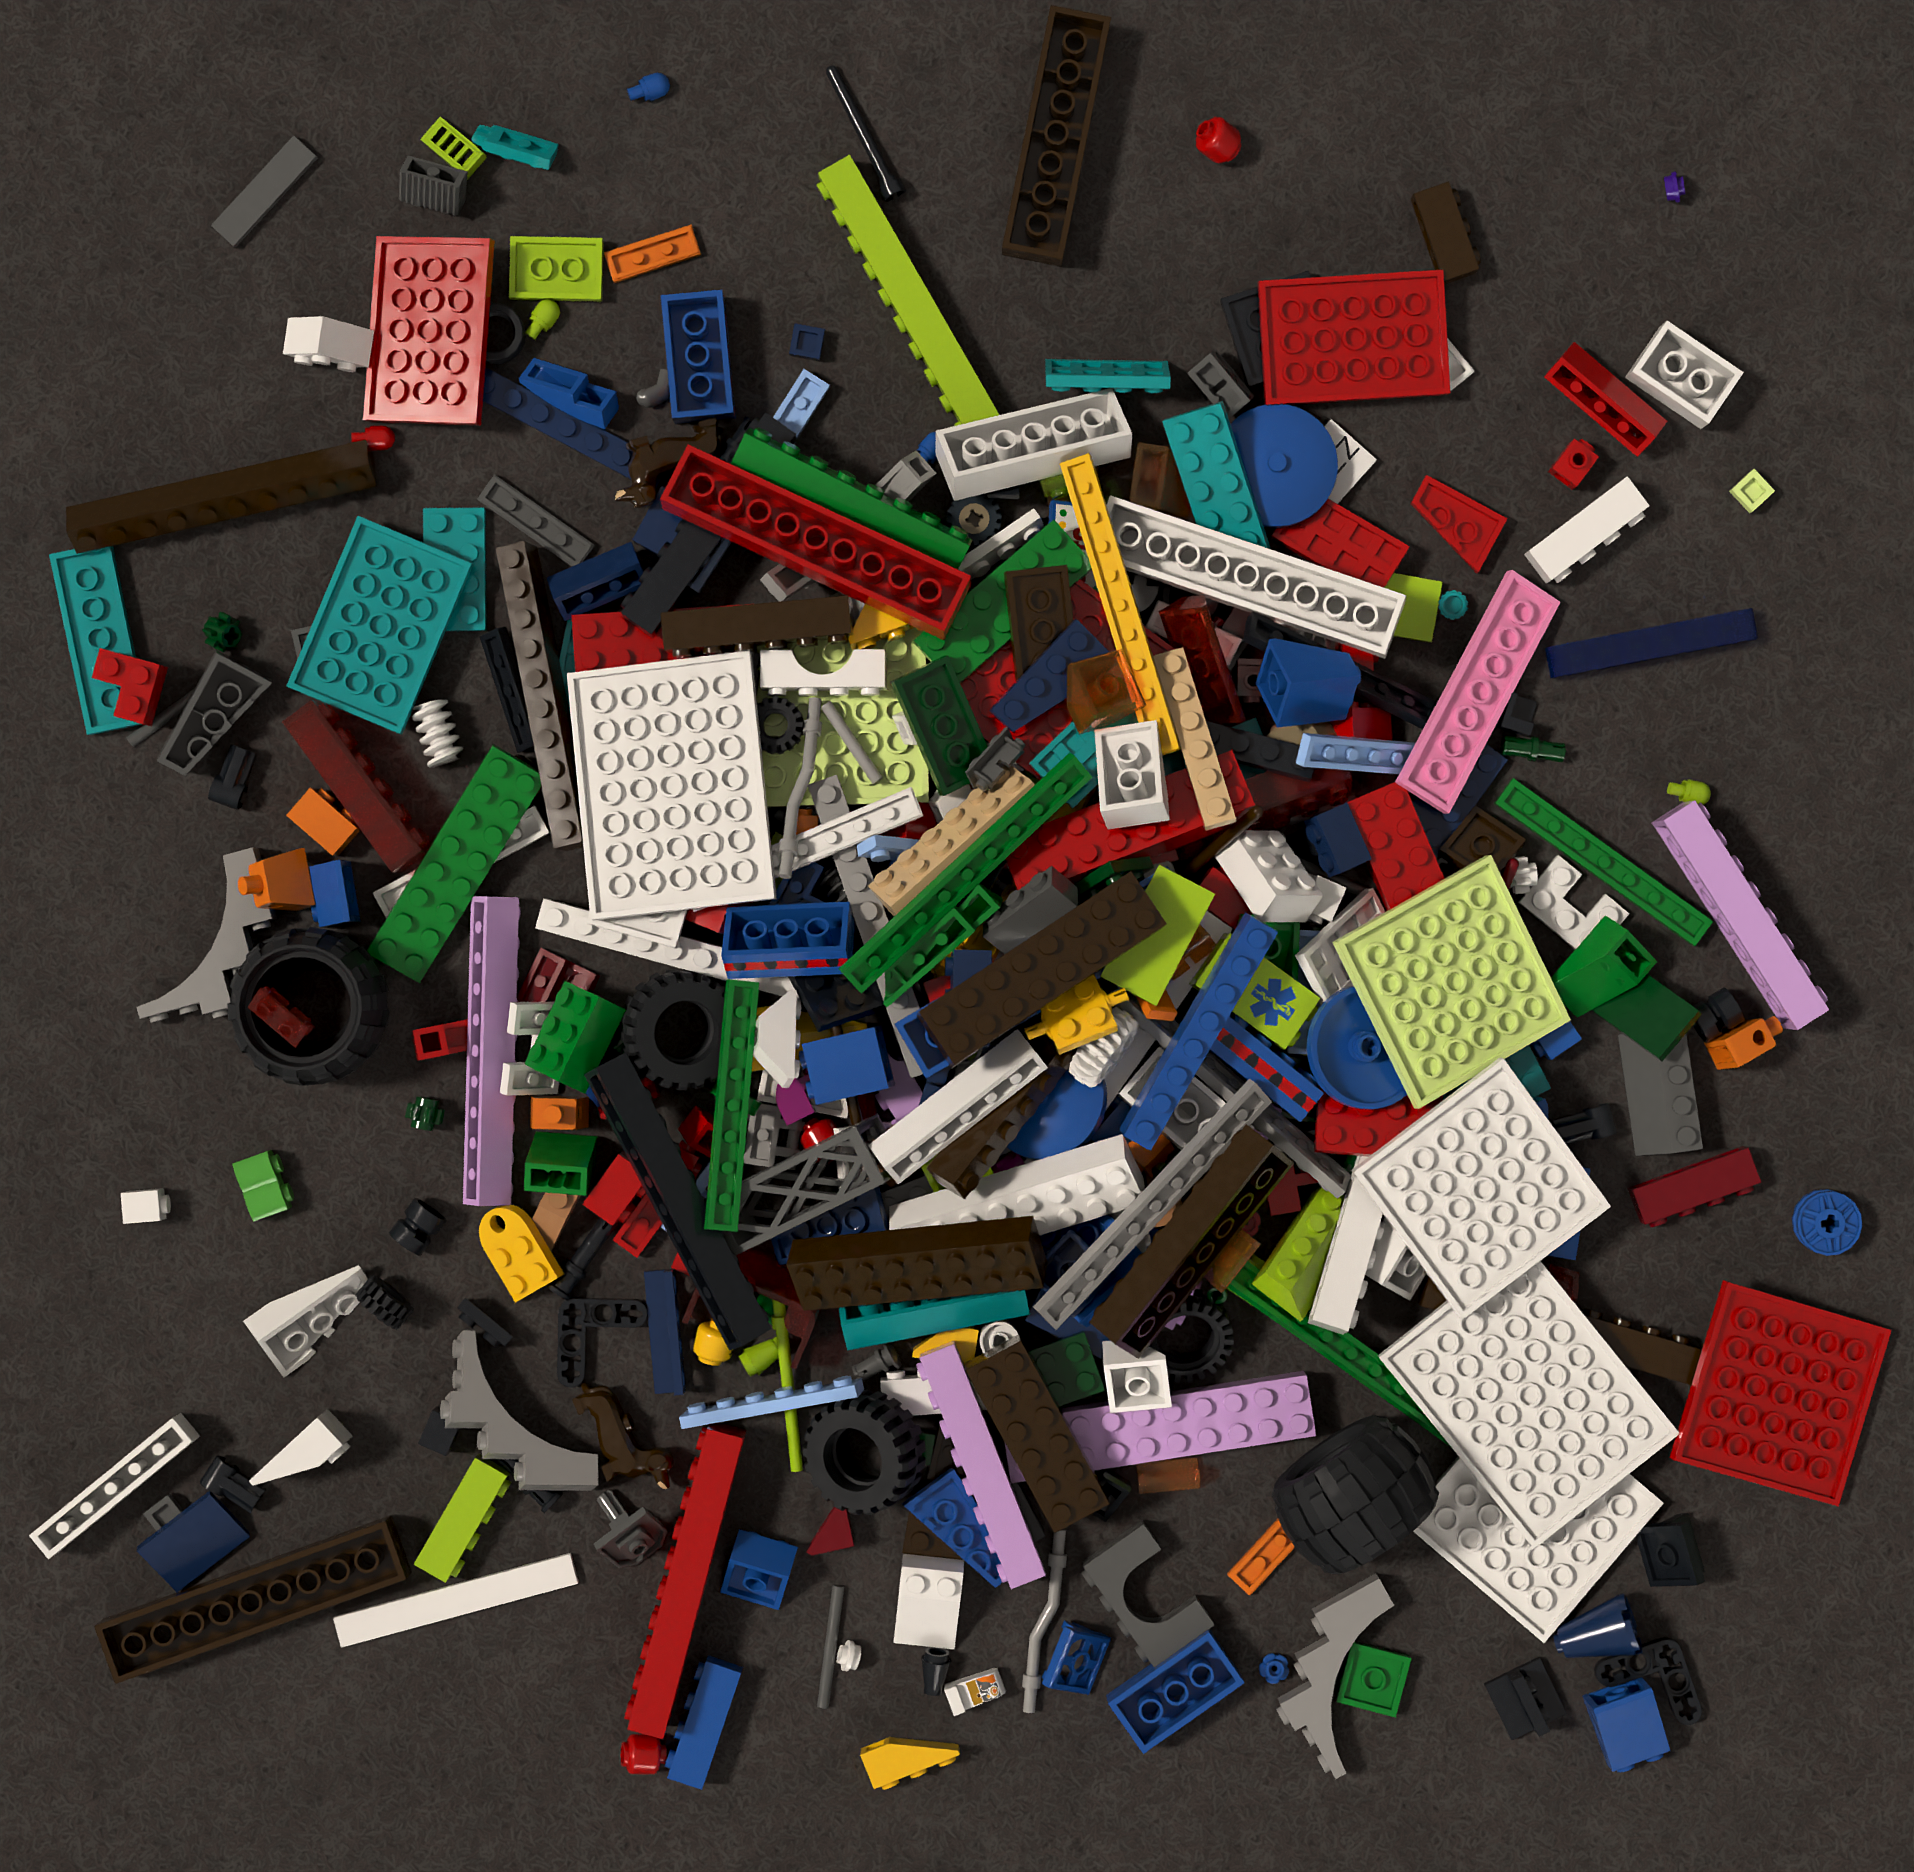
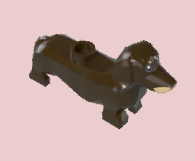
M716 417L699 421L698 425H694V432L699 433L694 437H665L656 440L651 445L647 436L629 441L626 447L633 452V457L628 465L632 485L617 491L614 498L615 501L631 502L635 508H646L652 505L656 499L657 476L660 473L675 470L688 444L712 456H718L722 449L720 436L723 433L722 427H717Z
M584 1382L581 1385V1389L584 1392L578 1394L572 1401L578 1415L585 1413L589 1409L591 1415L596 1419L600 1448L604 1456L609 1459V1461H606V1464L601 1466L607 1482L613 1480L619 1473L628 1477H637L651 1472L661 1488H670L668 1472L673 1467L674 1461L669 1450L659 1447L653 1449L641 1448L632 1433L635 1430L632 1416L629 1413L624 1414L618 1398L607 1386L590 1388Z

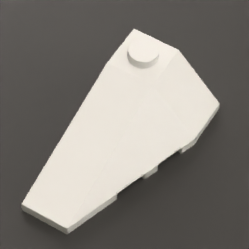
M359 1265L274 1300L243 1322L284 1378L307 1362L316 1353L311 1346L322 1334L328 1338L335 1331L331 1326L339 1315H349L360 1303L355 1294L368 1278Z

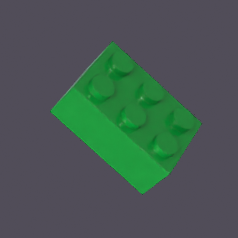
M564 981L547 1018L543 1022L542 1029L529 1051L525 1065L585 1094L589 1083L584 1074L599 1066L626 1010Z

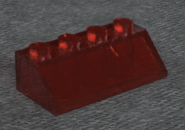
M1205 595L1182 597L1158 611L1170 645L1175 649L1182 647L1184 649L1205 720L1217 724L1242 723L1245 721L1244 710Z

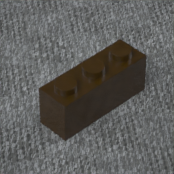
M1448 181L1414 193L1410 200L1434 269L1443 270L1444 285L1474 275L1479 270L1478 265L1481 264V258L1476 246H1471L1468 238L1471 235V230L1466 217L1462 218L1458 207L1461 206V201L1455 188L1451 189Z

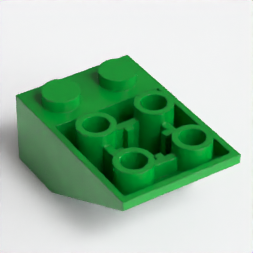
M1605 915L1554 973L1551 980L1564 1006L1578 1018L1638 985L1657 961L1627 929Z

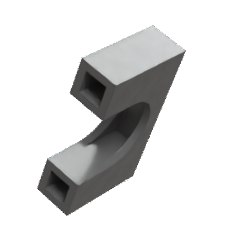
M1141 1520L1082 1561L1085 1570L1081 1573L1091 1588L1096 1585L1103 1595L1099 1599L1109 1613L1114 1610L1120 1618L1117 1625L1126 1638L1132 1635L1138 1645L1134 1649L1144 1663L1150 1661L1153 1667H1156L1215 1624L1196 1595L1168 1614L1155 1618L1141 1616L1127 1605L1123 1596L1126 1578L1133 1569L1161 1550L1160 1544L1144 1521Z

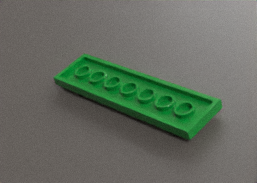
M492 744L366 951L371 956L416 982H421L541 787L539 770Z

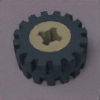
M985 494L953 501L947 513V527L951 528L952 525L960 527L968 532L967 537L973 539L969 548H976L997 534L1002 524V516L998 504H996L993 498H988Z

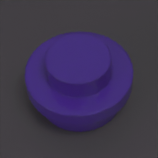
M1676 171L1671 172L1672 175L1665 176L1664 181L1667 201L1675 200L1678 203L1680 202V196L1686 195L1683 176L1677 177Z

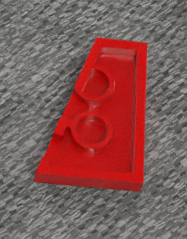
M1428 475L1424 477L1410 503L1476 574L1480 571L1508 519Z

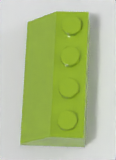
M1321 1186L1315 1189L1307 1198L1301 1211L1298 1212L1251 1283L1300 1322L1313 1305L1345 1198L1344 1195H1341L1337 1199L1332 1193L1324 1190Z

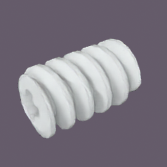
M434 700L413 708V710H419L412 716L413 721L422 722L416 727V732L426 733L419 741L422 745H430L423 753L425 756L434 757L427 763L429 768L460 759L456 755L463 750V746H453L452 744L460 738L459 735L449 734V731L456 726L455 723L445 722V719L451 716L452 712L441 710L448 703V700Z

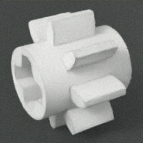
M1525 856L1514 857L1519 861V867L1511 884L1513 893H1530V886H1535L1538 883L1536 863H1528V857Z

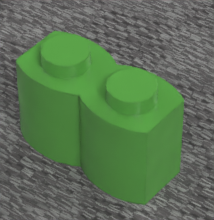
M268 1150L233 1163L237 1181L243 1192L245 1203L253 1222L292 1207L290 1201L294 1200V1194L290 1184H284L280 1172L284 1171V1167L278 1154L274 1155L272 1150Z

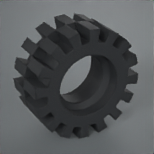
M772 696L773 698L769 699L766 697L759 704L757 702L761 749L770 754H784L785 751L794 749L793 747L801 741L804 719L799 709L788 699L779 698L778 696ZM771 714H781L787 720V730L780 737H771L764 730V722Z
M371 1275L355 1294L357 1300L362 1303L361 1305L369 1310V1313L374 1314L379 1321H383L385 1325L390 1326L392 1329L398 1330L414 1311V1307L410 1305L411 1303L402 1294H399L389 1283L375 1275Z

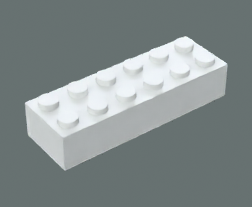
M1112 388L936 430V457L954 501L1062 475L1060 463L1087 453L1092 456L1094 466L1131 457L1132 432Z

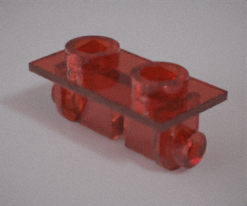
M266 985L264 988H259L248 1008L296 1048L304 1035L307 1036L315 1027L311 1024L312 1020L296 1007L289 1011L286 1007L290 1002L279 994L274 987L270 989Z

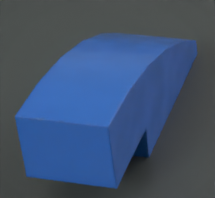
M533 358L519 377L522 385L552 406L602 429L608 426L619 410L616 391L590 384L588 375L582 372Z

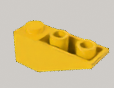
M888 1737L861 1748L860 1756L873 1788L882 1787L885 1790L899 1783L898 1779L908 1775L911 1778H916L925 1774L928 1771L927 1768L939 1764L942 1767L953 1763L956 1760V1756L960 1755V1748L958 1744Z

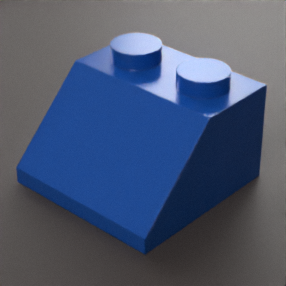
M336 860L309 866L315 905L311 906L314 922H318L319 927L361 922L351 861Z
M739 1529L720 1593L779 1610L798 1547L790 1545L785 1541H776L760 1536L755 1532Z

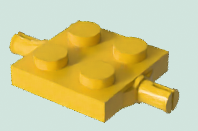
M1093 974L1040 1009L1042 1022L1024 1028L1029 1041L1047 1033L1048 1037L1054 1041L1060 1055L1118 1031L1117 1024L1112 1015V1006L1129 1000L1125 988L1107 995L1100 988Z

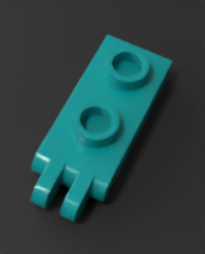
M479 125L471 138L475 145L482 146V149L486 152L499 155L504 159H513L530 164L534 168L549 170L559 146L558 143L497 125L492 127Z

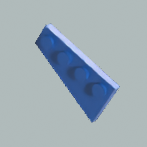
M953 1468L948 1469L902 1503L908 1511L992 1586L996 1588L1002 1583L996 1567L1001 1562L997 1552L990 1553L985 1540V1536L989 1535L985 1524L979 1525L973 1509L978 1505L972 1496L968 1497L963 1482Z

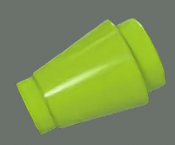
M774 1337L773 1339L743 1349L744 1353L738 1356L750 1377L755 1374L760 1375L779 1358L777 1338Z

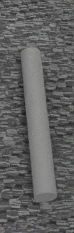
M829 701L821 707L822 711L871 783L875 784L883 778L833 703Z

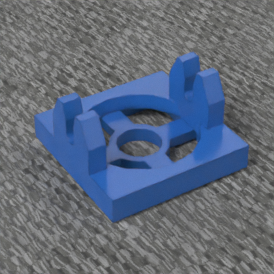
M1064 1620L1062 1624L1063 1631L1048 1669L1044 1670L1042 1675V1684L1051 1689L1089 1695L1111 1637L1099 1632H1093L1077 1623H1070ZM1082 1639L1079 1649L1072 1655H1068L1071 1645ZM1091 1646V1654L1089 1655L1087 1652ZM1081 1655H1084L1082 1665L1075 1669L1076 1660ZM1063 1665H1068L1070 1670L1068 1677L1060 1675Z

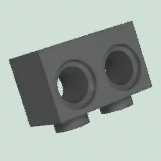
M1217 349L1213 350L1187 373L1213 404L1223 401L1228 419L1255 396Z

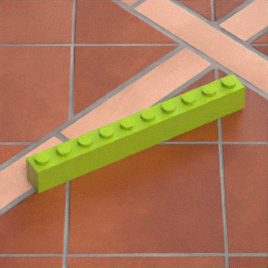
M848 155L818 172L820 183L816 184L821 196L825 201L831 199L836 208L831 211L840 228L845 225L851 236L847 237L851 248L855 254L862 253L866 260L862 266L870 280L877 279L882 288L877 291L886 307L892 305L897 314L893 317L897 328L901 334L904 332L908 333L912 340L908 344L916 360L922 358L927 366V369L923 372L932 387L938 385L943 394L938 397L947 414L953 411L958 422L954 426L998 416L997 409L851 156Z

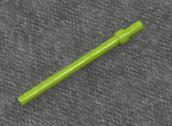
M776 1290L772 1291L774 1315L771 1316L772 1329L776 1330L782 1387L792 1386L794 1390L788 1328L791 1327L790 1315L786 1313L784 1291ZM796 1408L784 1411L792 1472L803 1470Z

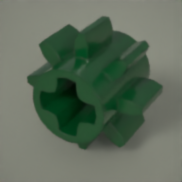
M220 612L218 617L209 616L202 629L207 637L205 644L221 652H225L226 647L235 648L243 634L238 627L240 621L224 612Z
M417 1096L415 1103L410 1102L407 1104L405 1118L412 1119L410 1126L413 1128L433 1131L434 1124H442L445 1109L438 1108L439 1100Z

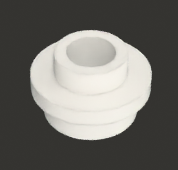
M847 1640L845 1645H840L837 1653V1663L841 1664L842 1671L847 1672L849 1669H857L861 1657V1646L855 1645L854 1641Z

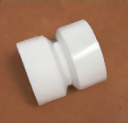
M1007 1319L985 1323L979 1332V1343L982 1352L985 1353L1018 1335L1016 1327Z

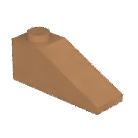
M545 1192L532 1220L551 1252L581 1195Z

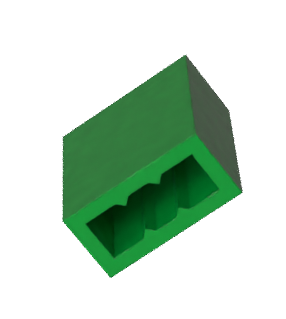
M536 1131L525 1161L524 1191L586 1196L596 1165L597 1136Z

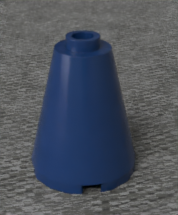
M1625 1593L1618 1594L1557 1628L1558 1634L1553 1635L1558 1653L1564 1652L1566 1658L1643 1654L1640 1637L1636 1638L1637 1624Z

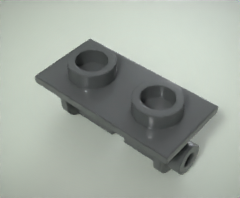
M1007 727L999 735L992 738L989 746L979 757L972 760L965 771L974 789L978 787L984 792L987 789H992L1006 773L998 765L1003 763L1010 768L1024 753L1025 743L1019 738L1014 740Z

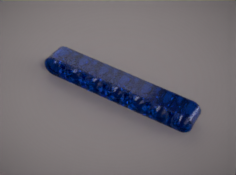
M1753 608L1551 646L1545 648L1550 679L1563 675L1584 673L1594 669L1600 670L1626 663L1647 661V659L1673 656L1683 652L1688 653L1746 640L1751 641L1758 639Z

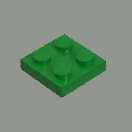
M1354 1641L1347 1652L1335 1697L1336 1702L1396 1718L1411 1657Z

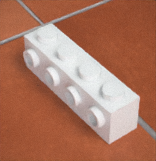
M1627 476L1524 555L1545 583L1553 579L1558 583L1572 573L1569 567L1576 561H1579L1582 565L1597 554L1593 548L1601 542L1607 546L1621 535L1618 530L1628 523L1632 527L1645 517L1642 511L1650 505Z

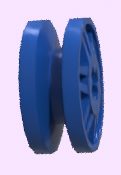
M1829 1189L1813 1190L1803 1196L1795 1206L1792 1216L1793 1231L1799 1242L1809 1250L1826 1256L1838 1255L1849 1250L1859 1239L1862 1229L1861 1213L1855 1202L1846 1195ZM1827 1218L1833 1219V1223L1827 1225V1227L1821 1225L1822 1220H1827Z

